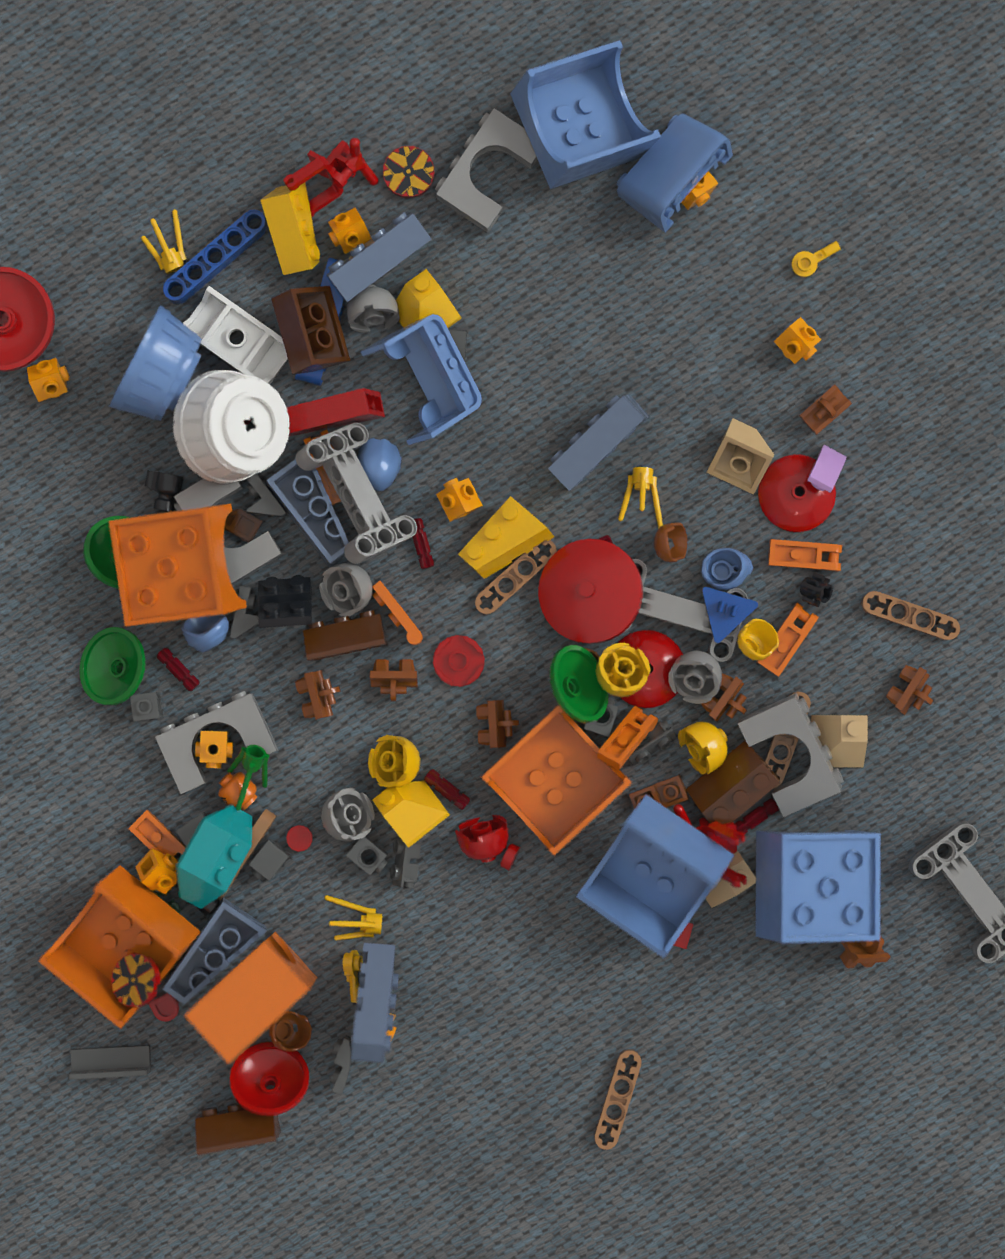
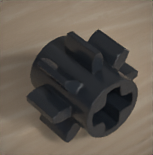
M813 573L812 578L806 577L800 585V593L804 596L802 600L816 607H819L820 602H828L833 592L832 585L829 584L830 579L818 573Z

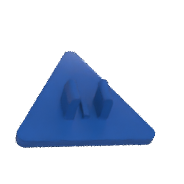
M709 587L702 589L714 642L720 643L758 607V603L750 599Z

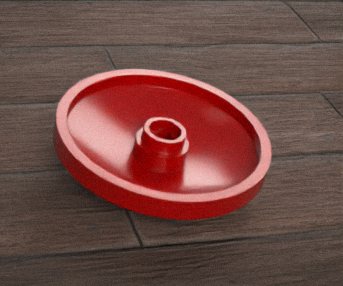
M0 267V372H9L28 366L43 354L53 336L55 313L48 293L36 279L21 270L11 267Z
M582 539L565 545L548 560L540 577L538 597L542 613L555 631L575 642L597 644L614 639L633 623L642 604L643 583L635 562L621 548L604 540Z

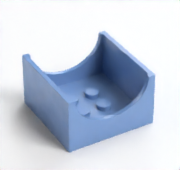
M620 40L527 70L510 93L550 189L641 158L661 137L658 130L650 131L642 125L628 101L620 73V54L623 48Z
M645 795L576 897L665 958L699 906L715 887L734 855L657 801Z
M845 830L844 832L756 831V937L780 943L880 940V833Z

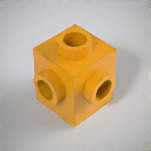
M708 171L681 203L687 210L695 205L698 207L702 206L710 199V194L716 188L718 182Z
M356 208L340 213L328 222L332 229V232L328 233L335 247L341 246L345 254L357 245L365 244L372 239Z
M800 317L774 343L782 350L786 358L796 364L802 358L807 361L817 352L815 346L821 341V338Z
M57 358L43 360L36 365L27 367L29 384L38 402L49 398H56L68 392L67 381L70 380L66 367H61Z
M454 478L443 484L445 489L436 494L450 522L464 517L483 506L469 478L462 481Z
M201 731L200 741L195 743V757H200V763H206V768H221L222 763H228V758L233 757V742H228L229 732ZM213 745L218 747V752L215 755L210 752V748Z
M151 848L135 866L141 882L152 891L157 890L167 894L177 884L176 865L178 861L171 854L167 853L165 855Z

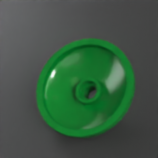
M111 516L100 520L89 530L83 545L84 559L91 573L102 583L119 589L109 521L131 518L127 516Z
M110 627L103 629L91 638L83 651L79 669L81 684L86 694L99 704L117 705L126 701L135 693L145 671L144 649L135 634L120 627Z
M569 645L558 650L552 659L550 667L551 689L557 703L567 715L576 721L589 723L599 719L604 714L608 705L609 693L603 690L597 681V659L585 648Z

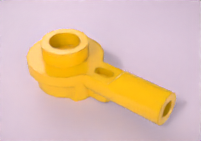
M835 241L813 254L808 251L797 253L791 265L794 273L800 277L811 276L816 271L818 262L841 250L838 242Z
M351 950L350 953H345L343 956V971L350 985V1001L352 1003H357L360 985L358 982V972L361 970V963H363V957L359 955L357 950Z

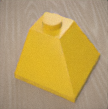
M427 269L407 282L396 299L399 310V323L403 328L433 314L440 316L447 328L462 319L445 292Z
M413 781L397 788L388 787L372 799L381 814L408 848L450 816L425 781Z

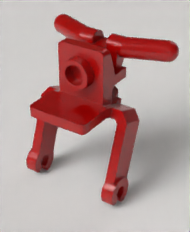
M358 138L350 140V148L347 142L342 140L327 158L310 150L307 156L311 162L294 174L287 175L283 180L290 191L296 190L300 185L318 173L332 182V186L309 201L311 217L317 211L340 197L344 191L343 187L348 183L347 180L350 177L353 178L356 172L360 171L372 186L377 185L379 182L378 177L362 157Z
M680 804L675 805L673 808L675 815L692 826L683 806ZM705 818L699 819V827H695L732 854L737 852L739 840L745 842V834L741 831H736L734 822L721 824L714 821L709 823ZM728 867L721 876L723 880L731 883L735 888H740L741 883L743 885L747 884V877Z

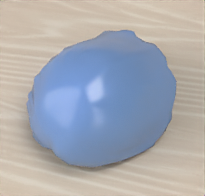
M370 438L359 448L357 457L374 490L384 491L391 486L400 470L401 456L397 446L391 444L386 439Z

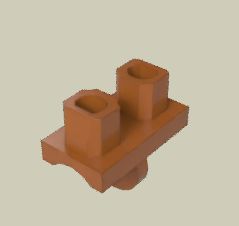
M833 385L799 417L817 435L852 403L836 385Z
M412 659L399 660V671H389V660H375L373 671H370L371 687H380L381 694H390L391 702H396L397 694H407V687H418L417 671H415Z
M905 665L899 678L909 683L908 687L903 692L893 686L886 695V698L903 715L907 713L913 702V707L917 710L920 709L923 703L931 705L933 702L928 697L932 687L927 684L924 686L929 678L927 671L921 667L917 670Z
M322 670L305 673V677L295 681L299 694L309 692L311 702L302 704V712L305 718L315 717L320 719L333 715L331 705L336 704L334 693L341 692L340 686L332 688L330 678L324 679Z
M722 673L720 689L724 691V694L720 700L712 697L709 702L701 703V706L710 713L709 716L716 722L719 721L729 705L731 708L726 715L731 719L737 711L743 715L747 711L741 706L747 697L740 693L734 701V698L744 685L743 681L738 677L733 679Z
M504 700L487 701L488 704L477 706L476 715L478 720H489V730H478V743L490 745V748L506 747V736H513L512 726L519 725V720H512L511 710L504 711Z
M881 935L880 940L841 942L845 950L840 955V959L846 968H854L858 963H861L864 967H872L876 962H887L891 957L889 953L882 949L884 939Z

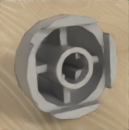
M370 285L349 300L347 304L348 323L352 330L358 332H370L368 326L385 324V329H388L399 321L396 299L388 290Z
M341 563L330 567L323 573L322 576L324 578L323 582L320 583L319 589L324 603L331 611L335 609L341 613L339 614L340 616H351L367 606L372 596L373 587L371 578L361 566L352 563Z
M698 650L689 651L677 658L669 672L668 682L675 694L678 692L684 696V701L695 704L707 703L718 693L721 687L722 670L718 661L712 655Z
M354 788L342 789L333 793L326 799L321 810V821L326 832L336 840L344 842L364 838L370 833L372 829L370 828L371 821L375 817L373 805L367 795L363 792L355 791Z

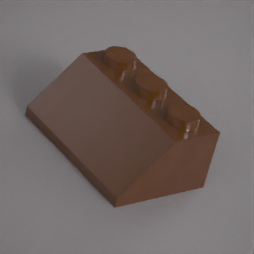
M330 286L289 289L271 299L292 374L314 372L351 361Z
M372 610L359 613L360 618L350 620L349 616L335 618L334 624L324 626V622L321 621L308 625L309 629L303 630L307 661H316L386 646L387 641L381 614L375 615V611Z
M744 740L727 754L724 763L708 775L707 773L703 774L686 791L710 823L717 821L721 824H726L736 820L780 783V779L752 746L749 747L746 740Z
M239 1103L227 1105V1110L217 1111V1107L201 1110L202 1114L195 1118L197 1155L275 1142L281 1133L278 1115H257L247 1111Z

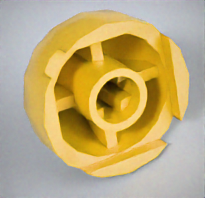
M615 643L607 647L598 659L596 666L597 681L603 690L618 697H628L641 690L650 674L647 657L640 649L637 648L635 650L633 647H629L630 644Z
M703 721L693 723L679 731V744L681 747L686 744L690 755L693 757L688 760L692 767L700 774L707 773L708 775L724 763L728 750L726 743L728 738L721 728Z
M392 735L380 737L376 741L379 743L375 749L371 748L369 752L368 767L371 777L376 778L379 782L377 784L382 787L397 788L409 784L417 776L420 769L421 760L416 746L404 737Z

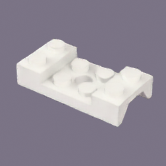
M210 286L207 287L202 301L193 314L183 322V324L202 338L200 345L210 350L242 374L262 379L269 385L288 360L283 339L280 335ZM241 331L244 334V339L240 344H232L230 342L232 332Z

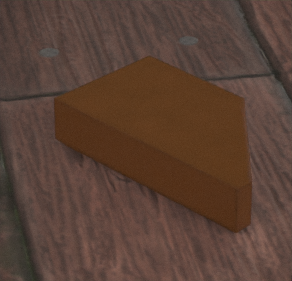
M240 508L232 510L228 514L224 529L249 543L254 539L263 521Z

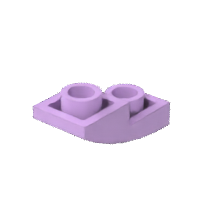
M823 445L807 481L811 482L812 486L816 489L826 490L831 493L843 468L846 456Z

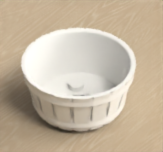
M230 370L208 371L193 379L180 395L173 419L176 445L180 455L185 459V463L203 479L220 484L245 480L273 465L284 451L289 437V416L286 412L285 403L280 398L278 392L264 380ZM252 417L255 429H250L247 432L246 425L243 422Z

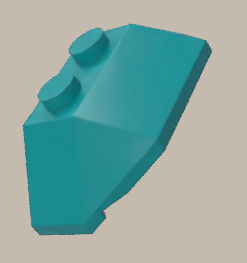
M230 804L224 809L202 818L176 865L179 898L202 909L226 893L252 846L253 816L242 810L237 811L236 807Z

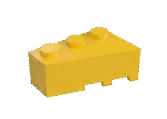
M306 183L291 191L286 185L277 187L260 201L282 273L287 275L313 269L320 262V252L316 244Z
M510 496L458 555L485 579L512 563L513 559L523 553L527 554L534 550L533 547L543 541L551 540L554 538V535L542 522Z

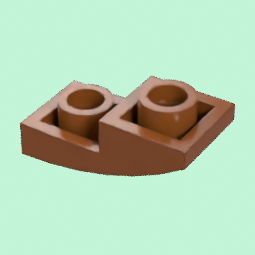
M680 774L629 794L634 809H636L645 795H648L665 808L689 799Z

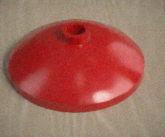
M806 455L782 457L767 468L759 483L758 499L760 507L767 519L780 529L790 532L811 530L823 523L834 507L836 499L835 485L830 493L826 490L816 489L812 486L811 482L807 481L810 471L816 462V459ZM796 487L803 489L804 493L802 496L795 494Z
M641 630L625 636L618 643L630 644L629 647H633L635 650L637 648L640 649L647 657L653 670L641 690L631 696L620 698L630 705L640 708H653L667 703L676 695L672 691L668 680L673 664L679 656L683 655L680 648L671 638L657 631Z
M272 1042L260 1043L245 1050L236 1059L230 1072V1087L235 1100L247 1111L262 1116L279 1115L291 1110L301 1102L309 1086V1070L302 1055L298 1051L280 1050ZM269 1085H273V1086H274V1088H273V1089H270V1090L267 1089L266 1087L269 1086Z

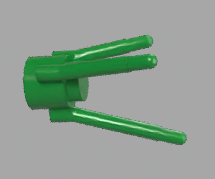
M249 745L242 747L239 755L227 770L228 773H232L242 761L243 767L247 771L236 805L237 811L241 809L252 773L257 772L261 767L262 787H267V762L269 754H266L261 746Z

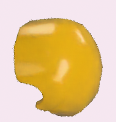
M752 619L742 627L737 635L739 649L751 660H764L779 646L777 632L771 624L762 619Z

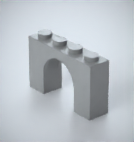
M495 108L490 114H484L478 124L481 127L476 135H470L464 145L466 148L465 152L461 157L458 155L455 157L450 165L452 171L447 178L442 177L435 188L438 191L436 193L437 200L487 233H489L503 212V207L482 194L473 185L470 179V170L475 160L482 154L490 151L507 153L530 169L538 160L525 128Z
M202 479L175 495L174 498L177 503L174 504V507L177 511L217 506L244 488L239 481L220 484ZM268 531L241 547H224L227 571L232 586L283 556V553Z
M243 691L232 696L233 702L224 706L222 702L216 703L207 708L209 713L199 717L197 712L184 718L185 723L178 727H175L173 723L160 729L161 734L155 738L180 794L208 783L195 757V742L199 733L210 724L221 722L234 727L241 735L246 747L249 745L261 746L266 754L269 755L278 751V747L253 693L247 695Z
M797 693L746 715L738 721V726L749 747L778 734H790L802 740L810 752L811 764L808 770L800 777L773 789L772 795L783 817L841 792V783L844 782L839 769H833L830 760L833 758L828 746H822L818 736H821L818 725L815 721L811 722L807 715L810 710L805 699H799Z

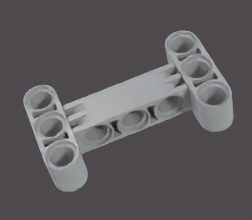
M352 423L311 440L297 452L295 458L297 465L306 471L320 466L324 467L359 535L346 544L344 548L345 557L354 564L362 563L401 545L414 536L417 531L416 522L410 516L403 515L390 521L354 451L365 444L369 438L368 430L361 423Z
M632 559L642 570L641 579L644 585L647 567L643 561ZM643 587L642 604L638 614L710 634L712 636L708 646V654L712 655L718 662H724L731 658L742 622L720 642L726 646L727 654L723 658H719L714 654V647L717 643L714 642L705 604ZM733 588L726 592L729 594L736 593L740 597L748 599L747 594L739 588Z
M957 823L910 859L909 870L914 876L922 879H928L939 871L943 873L987 931L974 942L972 947L974 956L985 963H993L1005 954V941L1001 937V933L1005 929V907L963 854V852L976 843L978 838L976 828L967 823ZM966 827L969 831V838L961 842L958 838V832ZM945 843L949 848V852L945 857L940 858L937 849L941 844ZM925 859L928 863V868L924 873H919L916 865L920 860ZM989 943L992 948L991 953L983 957L980 951L981 947Z

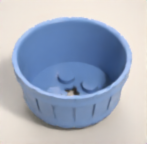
M160 305L109 407L160 421L167 408L171 411L174 410L180 395L185 390L201 357V354L196 351L202 338L172 315L171 311Z

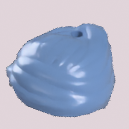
M719 548L709 552L702 560L701 573L705 582L716 590H730L738 587L753 570L752 562L747 555L731 548Z
M223 614L188 618L182 624L181 629L188 645L203 653L223 642L229 630V620Z

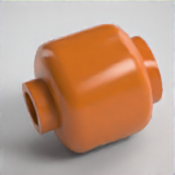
M229 772L219 782L222 787L219 789L218 796L227 805L231 804L235 807L237 805L246 776L243 772H238L234 775ZM251 780L241 807L242 811L248 808L257 798L255 794L257 787Z

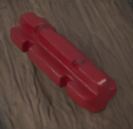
M416 518L414 521L417 525V531L412 537L417 555L420 556V567L422 569L431 568L434 566L432 555L430 556L431 550L426 532L423 531L424 524L421 518Z
M163 648L156 655L157 659L162 664H166L165 667L179 682H183L182 685L188 691H193L199 685V680L194 675L191 676L189 674L190 671L177 657H173L174 654L168 648Z
M431 769L424 777V781L430 786L434 785L436 791L450 802H455L454 805L463 810L470 802V798L464 793L460 794L458 788L444 777L443 779L439 777L440 774Z
M772 798L763 803L764 806L757 807L743 817V821L739 820L736 822V831L746 834L748 829L752 830L765 821L769 814L773 815L779 811L775 800Z

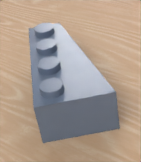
M408 211L400 213L386 228L382 227L370 236L372 239L364 245L361 243L349 252L351 255L344 261L339 259L328 267L330 272L326 274L346 302L431 240L413 213Z
M629 394L621 398L616 395L606 405L609 409L602 416L599 413L587 423L590 428L584 434L578 432L569 441L571 446L565 452L560 450L550 459L553 464L548 469L569 491L573 490L599 465V462L606 459L618 447L617 445L620 442L622 443L635 432L636 427L641 422H645L650 417Z
M293 460L266 480L267 488L329 568L345 557L344 548L349 542L316 469L310 471L303 470L297 465L296 460Z
M224 897L200 930L199 936L187 949L163 983L162 990L184 1004L267 931L265 925Z
M364 943L363 963H361L351 1060L384 1063L385 1052H390L392 1036L387 1035V1031H393L394 1015L390 1014V1010H395L397 995L392 994V990H398L399 974L394 973L395 945Z

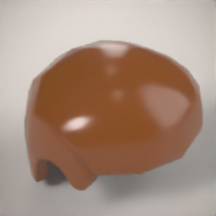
M667 523L657 530L654 537V549L657 556L663 561L677 562V560L685 558L687 534L682 523ZM668 538L672 539L674 543V547H672L671 549L669 547Z
M293 1011L284 1012L269 1027V1037L272 1043L283 1051L300 1050L306 1047L311 1039L312 1027L308 1018ZM293 1024H297V1032H294Z

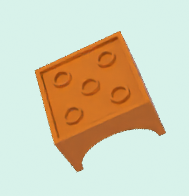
M231 504L109 521L125 626L219 615L247 608L246 600L241 599L232 586L225 561L224 526L228 514L232 512Z
M559 705L550 711L481 777L525 822L553 855L559 852L632 783L620 770L597 758L599 750L597 745Z
M119 865L96 885L91 899L60 938L42 955L39 962L121 1029L141 1007L125 1006L115 997L111 979L117 962L124 956L132 953L149 956L159 968L161 983L201 931Z
M275 931L184 1016L229 1064L311 988L318 977Z

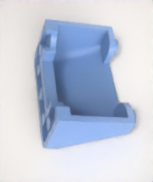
M684 113L671 118L667 125L668 128L662 133L661 137L648 149L628 173H624L617 181L618 196L665 233L674 224L670 219L674 211L679 212L681 209L680 203L711 167L715 170L718 167L717 161L725 165L733 156L730 140L727 137Z

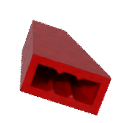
M365 388L286 407V412L289 416L288 429L290 437L385 417L380 392Z

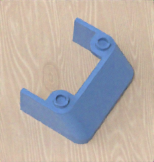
M433 314L387 335L361 351L362 356L383 349L385 354L393 360L406 356L428 400L419 410V420L424 429L406 440L408 445L435 437L477 410L481 405V394L444 320L438 315Z

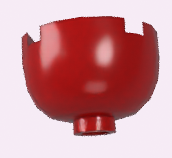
M492 815L493 820L478 822L480 817L462 822L459 825V831L455 830L457 842L462 852L469 858L481 860V862L485 863L495 860L496 856L501 854L506 848L509 838L507 822L503 816Z

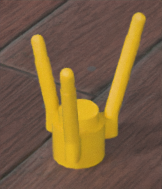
M176 209L172 210L178 252H176L175 248L168 249L154 218L150 221L163 249V252L160 253L161 257L146 236L141 237L157 261L160 270H165L166 274L178 271L185 265L183 261L187 260L183 249Z
M634 467L633 475H628V485L620 509L619 521L624 519L633 485L635 490L640 491V511L645 509L646 491L650 490L651 486L658 528L663 525L656 486L657 477L653 476L652 468Z
M328 895L324 897L327 901L366 913V915H361V922L330 921V926L360 927L361 931L335 935L334 940L374 937V934L381 935L382 914L376 913V908H366Z

